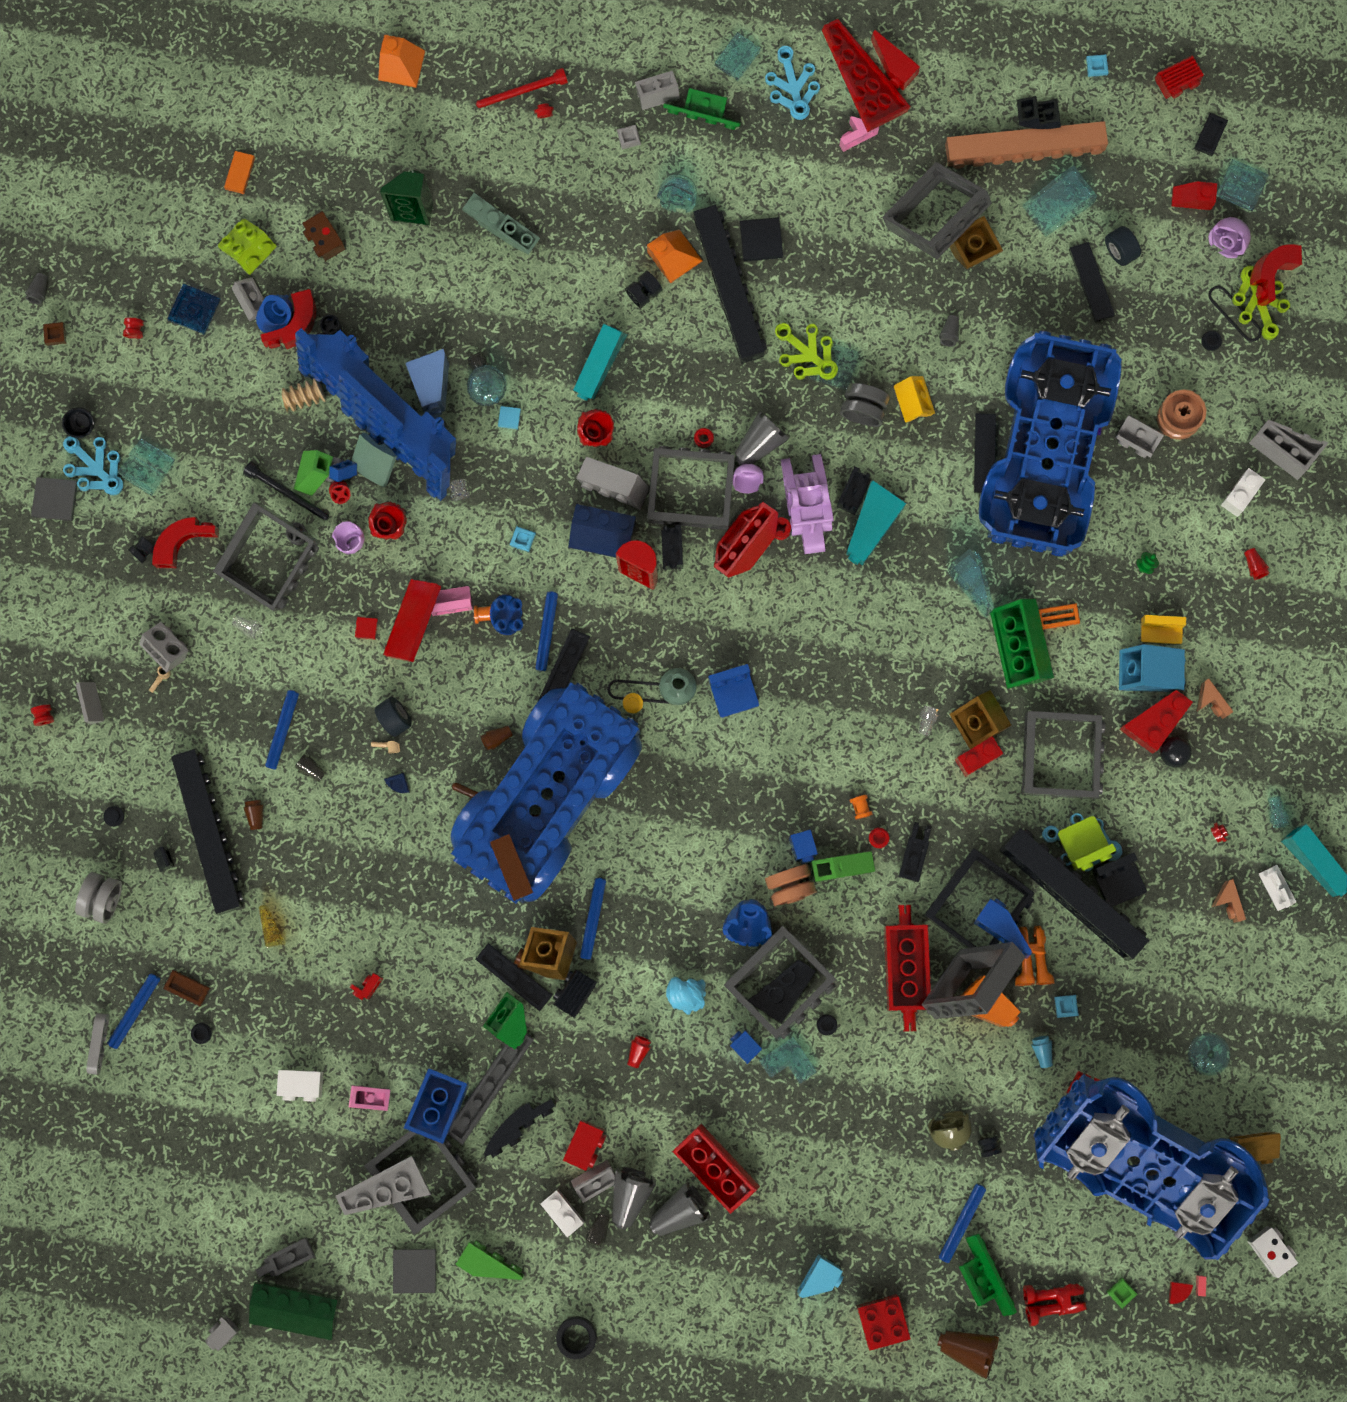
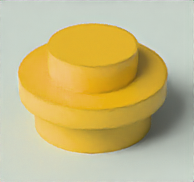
M629 693L623 699V707L628 713H637L643 707V699L637 693Z

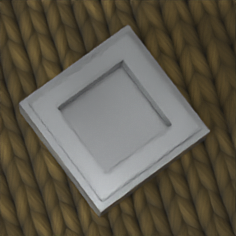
M636 125L617 129L622 150L641 145Z

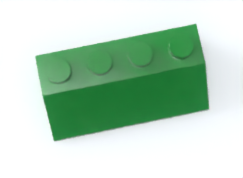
M1020 599L989 610L1007 689L1040 683L1054 678L1036 599Z

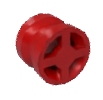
M125 318L123 322L125 325L123 336L126 338H143L141 329L144 326V321L138 318Z
M333 481L330 484L329 494L335 503L343 504L350 499V490L345 481Z
M778 518L775 539L784 540L790 535L791 524L786 518Z
M40 705L30 709L31 714L34 715V726H42L54 722V717L50 713L52 710L51 705Z

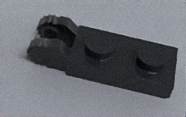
M914 822L898 877L919 882L929 846L928 840L932 826L927 825L924 830L923 840L916 838L919 823Z

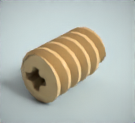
M315 378L312 385L305 381L304 388L300 383H297V390L292 385L289 386V392L282 388L281 395L287 413L289 407L292 411H296V405L303 409L304 402L308 407L312 405V400L315 404H319V398L326 402L323 387Z

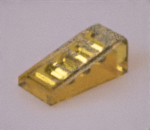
M265 905L260 906L259 911L265 946L271 948L285 945L269 908Z

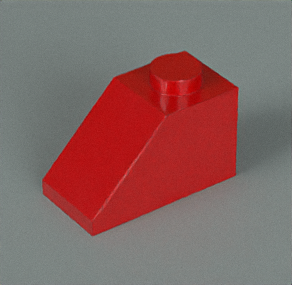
M1196 181L1174 186L1171 206L1211 210L1216 203L1217 183Z

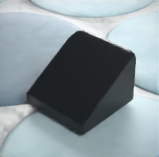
M162 846L153 853L160 872L174 866L168 848Z

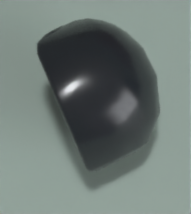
M72 408L62 418V427L65 433L73 438L88 436L94 429L95 418L85 408Z
M1180 736L1166 738L1160 747L1161 759L1166 765L1173 768L1184 766L1192 755L1189 742Z

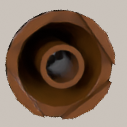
M946 1330L945 1334H940L937 1346H940V1351L980 1377L987 1379L992 1368L999 1337Z

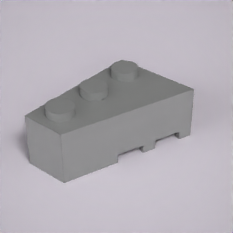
M1268 420L1249 444L1298 480L1312 465L1328 442L1323 440L1320 442L1310 438L1308 434H1299L1292 431V428Z
M589 457L585 458L576 477L582 484V488L588 491H598L599 494L605 497H612L641 510L650 490L649 486L638 474Z

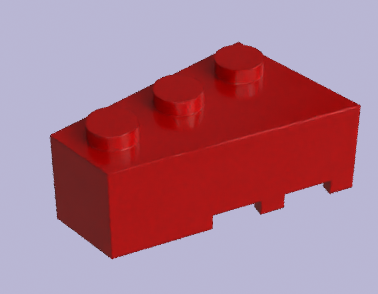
M1175 690L1119 730L1153 754L1160 748L1193 702Z

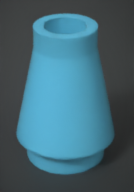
M1049 1036L1033 1038L1031 1046L1040 1063V1067L1048 1068L1053 1066L1052 1041L1049 1040Z

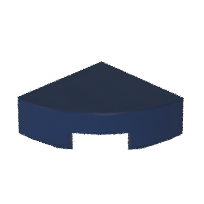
M404 773L384 779L387 786L397 793H410Z

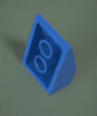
M990 899L974 924L1002 943L1013 942L1027 959L1032 954V951L1009 911L1005 909L1006 905L998 899L994 901Z
M428 1068L404 1129L443 1144L469 1088L468 1084Z

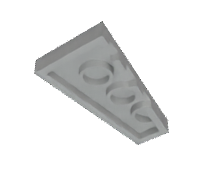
M411 1156L336 1195V1199L344 1215L431 1195V1192L414 1157Z

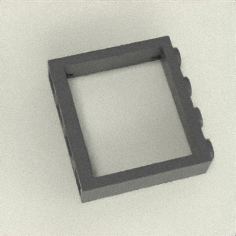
M935 162L882 218L889 231L938 259L992 203L987 190ZM942 181L971 199L928 241L900 223Z
M668 446L654 448L648 523L728 530L735 455H731L728 451L711 453L710 450L700 449L699 452L691 451L689 448H679V450H673ZM660 457L728 463L723 517L655 512Z
M253 502L213 572L269 609L278 611L286 606L288 595L297 588L299 583L297 580L301 574L303 575L309 567L307 563L311 557L317 554L320 541L265 505ZM263 514L308 542L307 547L275 600L229 571Z
M1027 711L1025 713L1022 795L1098 799L1099 795L1103 793V783L1100 782V774H1103L1104 762H1101V754H1104L1105 743L1101 741L1102 733H1105V721H1102V715ZM1036 719L1094 723L1092 791L1033 787Z
M782 926L724 986L779 1041L781 1038L784 1040L792 1033L791 1028L796 1023L799 1025L807 1018L806 1013L811 1008L814 1010L821 1004V998L826 993L829 995L837 987L835 984L838 981ZM787 939L827 980L776 1030L747 1001L737 988Z
M1013 942L960 949L924 1000L922 1006L927 1010L928 1015H931L934 1019L988 1014L1026 956ZM991 967L974 994L953 997L970 970Z
M409 1131L364 1165L371 1176L382 1172L378 1163L409 1141L416 1133ZM447 1137L443 1144L437 1141L434 1142L467 1187L420 1223L404 1201L393 1203L392 1205L414 1235L478 1187L475 1184L477 1182V1179L474 1177L475 1175L471 1171L467 1172L463 1167L465 1164L464 1160L459 1154L454 1155L450 1149L453 1146Z

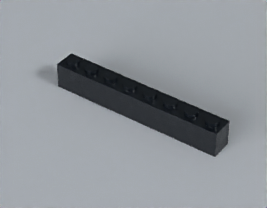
M716 205L693 211V219L740 362L743 364L764 357L765 350H767L764 338L760 339L758 333L761 331L758 320L754 321L752 315L755 313L752 302L747 300L746 295H749L746 283L742 284L740 279L743 276L740 265L736 266L734 260L737 258L734 247H730L728 242L731 240L727 228L724 229L722 222H725L721 210L718 211Z
M196 749L171 756L215 913L221 915L243 908L242 903L245 902L244 894L237 887L239 877L237 871H233L231 866L234 860L231 851H227L225 843H228V838L225 831H221L222 817L220 812L215 810L214 804L217 803L214 792H210L209 789L211 779L208 772L205 773L203 765L206 764L204 755Z

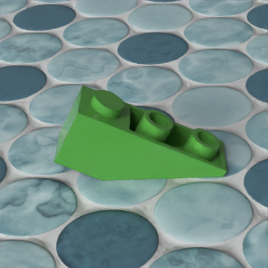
M872 851L810 862L814 883L875 872Z
M478 1240L468 1243L455 1264L472 1276L515 1280H522L524 1277L520 1267L513 1263L511 1265L503 1262L505 1259L497 1252L489 1253L485 1250L487 1246Z

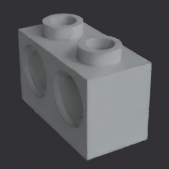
M159 622L143 633L139 643L166 673L182 663L188 653L184 642L179 641L173 635L172 630L162 622Z

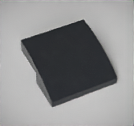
M1037 96L1017 100L1020 126L1032 129H1054L1061 127L1057 98L1037 102Z
M779 217L740 221L744 262L783 258Z

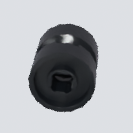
M646 270L638 277V282L633 281L625 288V291L629 298L641 309L650 302V297L654 298L663 289L657 279Z

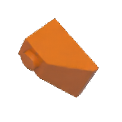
M384 35L380 51L378 80L417 88L425 50L404 38Z
M680 230L664 233L647 244V253L670 283L703 261Z

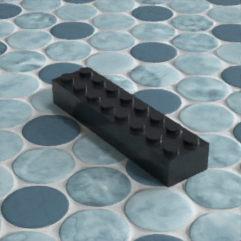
M1020 828L1015 831L999 851L1125 961L1133 960L1149 942V939L1146 938L1147 933L1137 926L1135 928L1129 923L1131 921L1130 918L1121 912L1119 914L1113 909L1115 906L1108 899L1105 898L1103 900L1097 895L1099 892L1092 885H1085L1081 881L1083 878L1074 870L1072 872L1065 867L1067 864L1058 856L1054 858L1049 853L1051 850L1043 843L1038 844L1033 839L1035 836L1029 830H1022Z

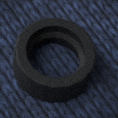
M580 1316L570 1317L563 1321L556 1335V1343L560 1352L567 1358L574 1360L583 1359L588 1356L595 1348L597 1340L596 1329L588 1319ZM572 1325L583 1326L589 1333V1342L582 1350H571L564 1342L565 1331Z

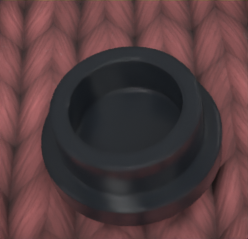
M1208 331L1202 336L1201 343L1206 350L1215 351L1221 346L1222 338L1219 333Z
M117 806L107 808L103 815L105 823L111 827L122 824L125 817L123 810Z
M822 1015L817 1020V1030L822 1035H832L837 1029L836 1019L832 1015Z
M198 1023L191 1030V1038L197 1044H205L212 1037V1030L205 1023Z

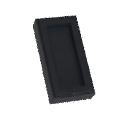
M1210 113L1194 149L1213 156L1228 120Z

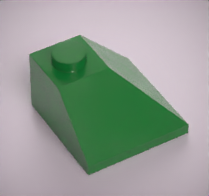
M506 992L483 1027L514 1050L523 1043L527 1028L523 1003Z

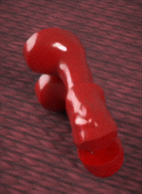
M1068 1284L1060 1288L1036 1290L1032 1285H1024L1023 1296L1026 1305L1044 1300H1057L1055 1304L1025 1306L1029 1326L1038 1325L1040 1318L1047 1315L1058 1314L1061 1316L1087 1310L1086 1302L1071 1303L1070 1297L1084 1294V1287L1079 1284Z

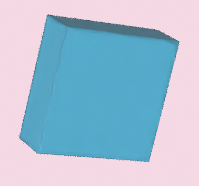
M1106 54L1086 57L1088 77L1108 75Z
M501 406L498 427L518 429L521 408Z
M516 526L510 546L529 552L536 533Z
M1076 995L1054 997L1057 1018L1079 1016Z

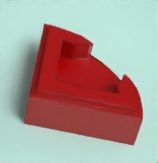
M1171 1281L1169 1304H1177L1187 1299L1191 1294L1193 1285Z

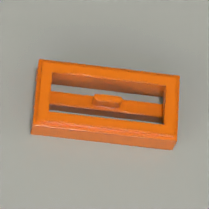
M1077 603L1039 609L1043 630L1080 624ZM1073 609V613L1042 617L1044 613ZM1075 617V620L1043 624L1045 621Z

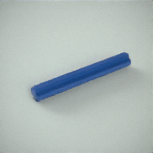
M547 592L535 667L538 671L547 670L558 598L556 592Z
M292 690L287 691L265 766L269 769L277 768L299 693Z
M596 878L594 882L580 954L582 959L590 960L592 957L606 880L603 878Z
M149 974L108 1040L107 1044L110 1047L117 1049L148 1001L160 981V978L155 974Z
M980 1184L974 1186L939 1255V1259L946 1263L951 1261L986 1192V1188Z

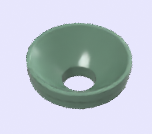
M673 668L662 676L659 684L660 694L670 704H686L695 695L696 681L689 671L682 668ZM680 678L684 681L685 686L682 689H676L672 682Z

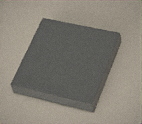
M36 477L31 517L73 521L77 481Z
M436 1249L393 1250V1294L436 1293Z

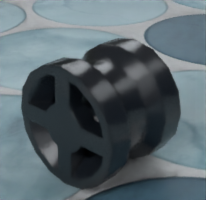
M991 1136L977 1141L982 1149V1158L1002 1153L997 1143L999 1140L998 1136Z

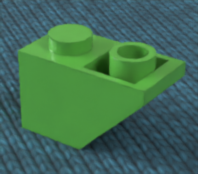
M318 450L303 451L294 490L312 496L329 476V466L332 464L333 456Z

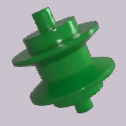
M1144 552L1141 558L1137 559L1136 564L1141 573L1152 574L1154 568L1159 566V561L1156 558V554Z

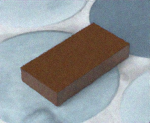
M172 970L163 989L201 1007L210 987Z

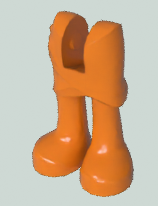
M1041 925L1034 926V942L1029 943L1027 927H1019L1029 948L1035 954L1036 985L1054 984V977L1048 972L1045 960V931ZM1031 955L1023 960L1021 974L1015 978V986L1035 984Z

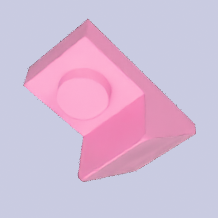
M851 116L849 124L854 132L848 131L843 134L842 138H840L839 146L844 152L877 135L879 127L867 132L862 119Z
M351 1086L349 1107L388 1111L390 1090Z

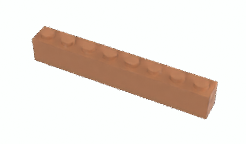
M1105 121L1063 125L1060 128L1023 129L947 137L945 148L948 167L953 166L955 169L965 167V165L973 164L974 167H979L990 162L994 165L1004 163V161L1010 160L1014 163L1024 161V159L1030 158L1033 161H1038L1050 156L1053 159L1070 154L1072 157H1078L1083 155V153L1089 152L1092 155H1098L1106 150L1108 139Z

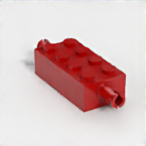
M898 905L899 924L897 926L884 927L887 1011H901L903 1013V1032L917 1031L916 1012L918 1010H926L922 1003L931 992L928 925L912 924L911 905H905V913L904 905Z

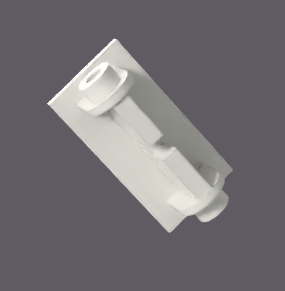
M1278 865L1259 873L1277 911L1296 903Z

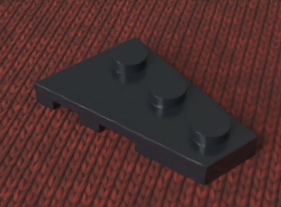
M797 960L775 980L767 984L747 1001L783 1024L816 974V971L800 960Z

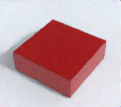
M357 617L355 638L376 640L378 619Z

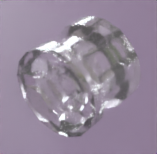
M466 479L450 482L448 489L451 490V501H459L471 496L466 488L468 485Z

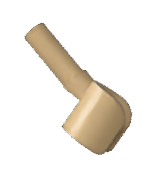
M161 666L157 669L158 677L149 689L152 693L163 679L170 677V671L164 675L161 674L163 670Z
M371 742L372 747H388L389 754L400 752L398 742Z

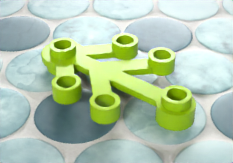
M1247 266L1240 274L1243 283L1238 293L1232 298L1234 305L1241 306L1246 300L1245 294L1249 287L1251 288L1252 296L1245 310L1239 315V322L1248 324L1252 319V312L1257 305L1264 324L1262 336L1267 340H1273L1278 335L1279 328L1276 324L1272 323L1267 306L1258 305L1256 297L1257 286L1250 285V277L1248 276L1249 272L1252 273L1254 266ZM1275 281V285L1280 287V290H1275V295L1281 293L1284 285L1280 281ZM1237 296L1242 298L1241 302L1236 300ZM1276 299L1269 303V305L1277 308L1280 313H1285L1290 308V302L1286 299ZM1280 304H1285L1286 309L1281 308ZM1242 315H1247L1249 319L1244 320ZM1268 328H1273L1274 333H1270Z
M781 323L775 328L777 338L781 341L787 340L802 353L798 355L782 354L779 358L780 364L783 367H789L794 363L813 362L817 366L810 368L796 367L794 375L797 379L802 380L806 376L820 375L821 378L830 380L837 375L838 366L832 361L831 348L833 347L831 337L824 336L820 341L823 347L822 360L817 355L816 336L819 330L815 324H809L806 327L809 348L792 334L788 324ZM811 328L816 329L814 333H809V330ZM782 331H788L786 336H781ZM830 340L829 345H823L824 341ZM783 358H789L787 363H782ZM826 368H832L830 373H825ZM799 370H803V371H804V372H803V375H801V376H798V375H797V372H798Z

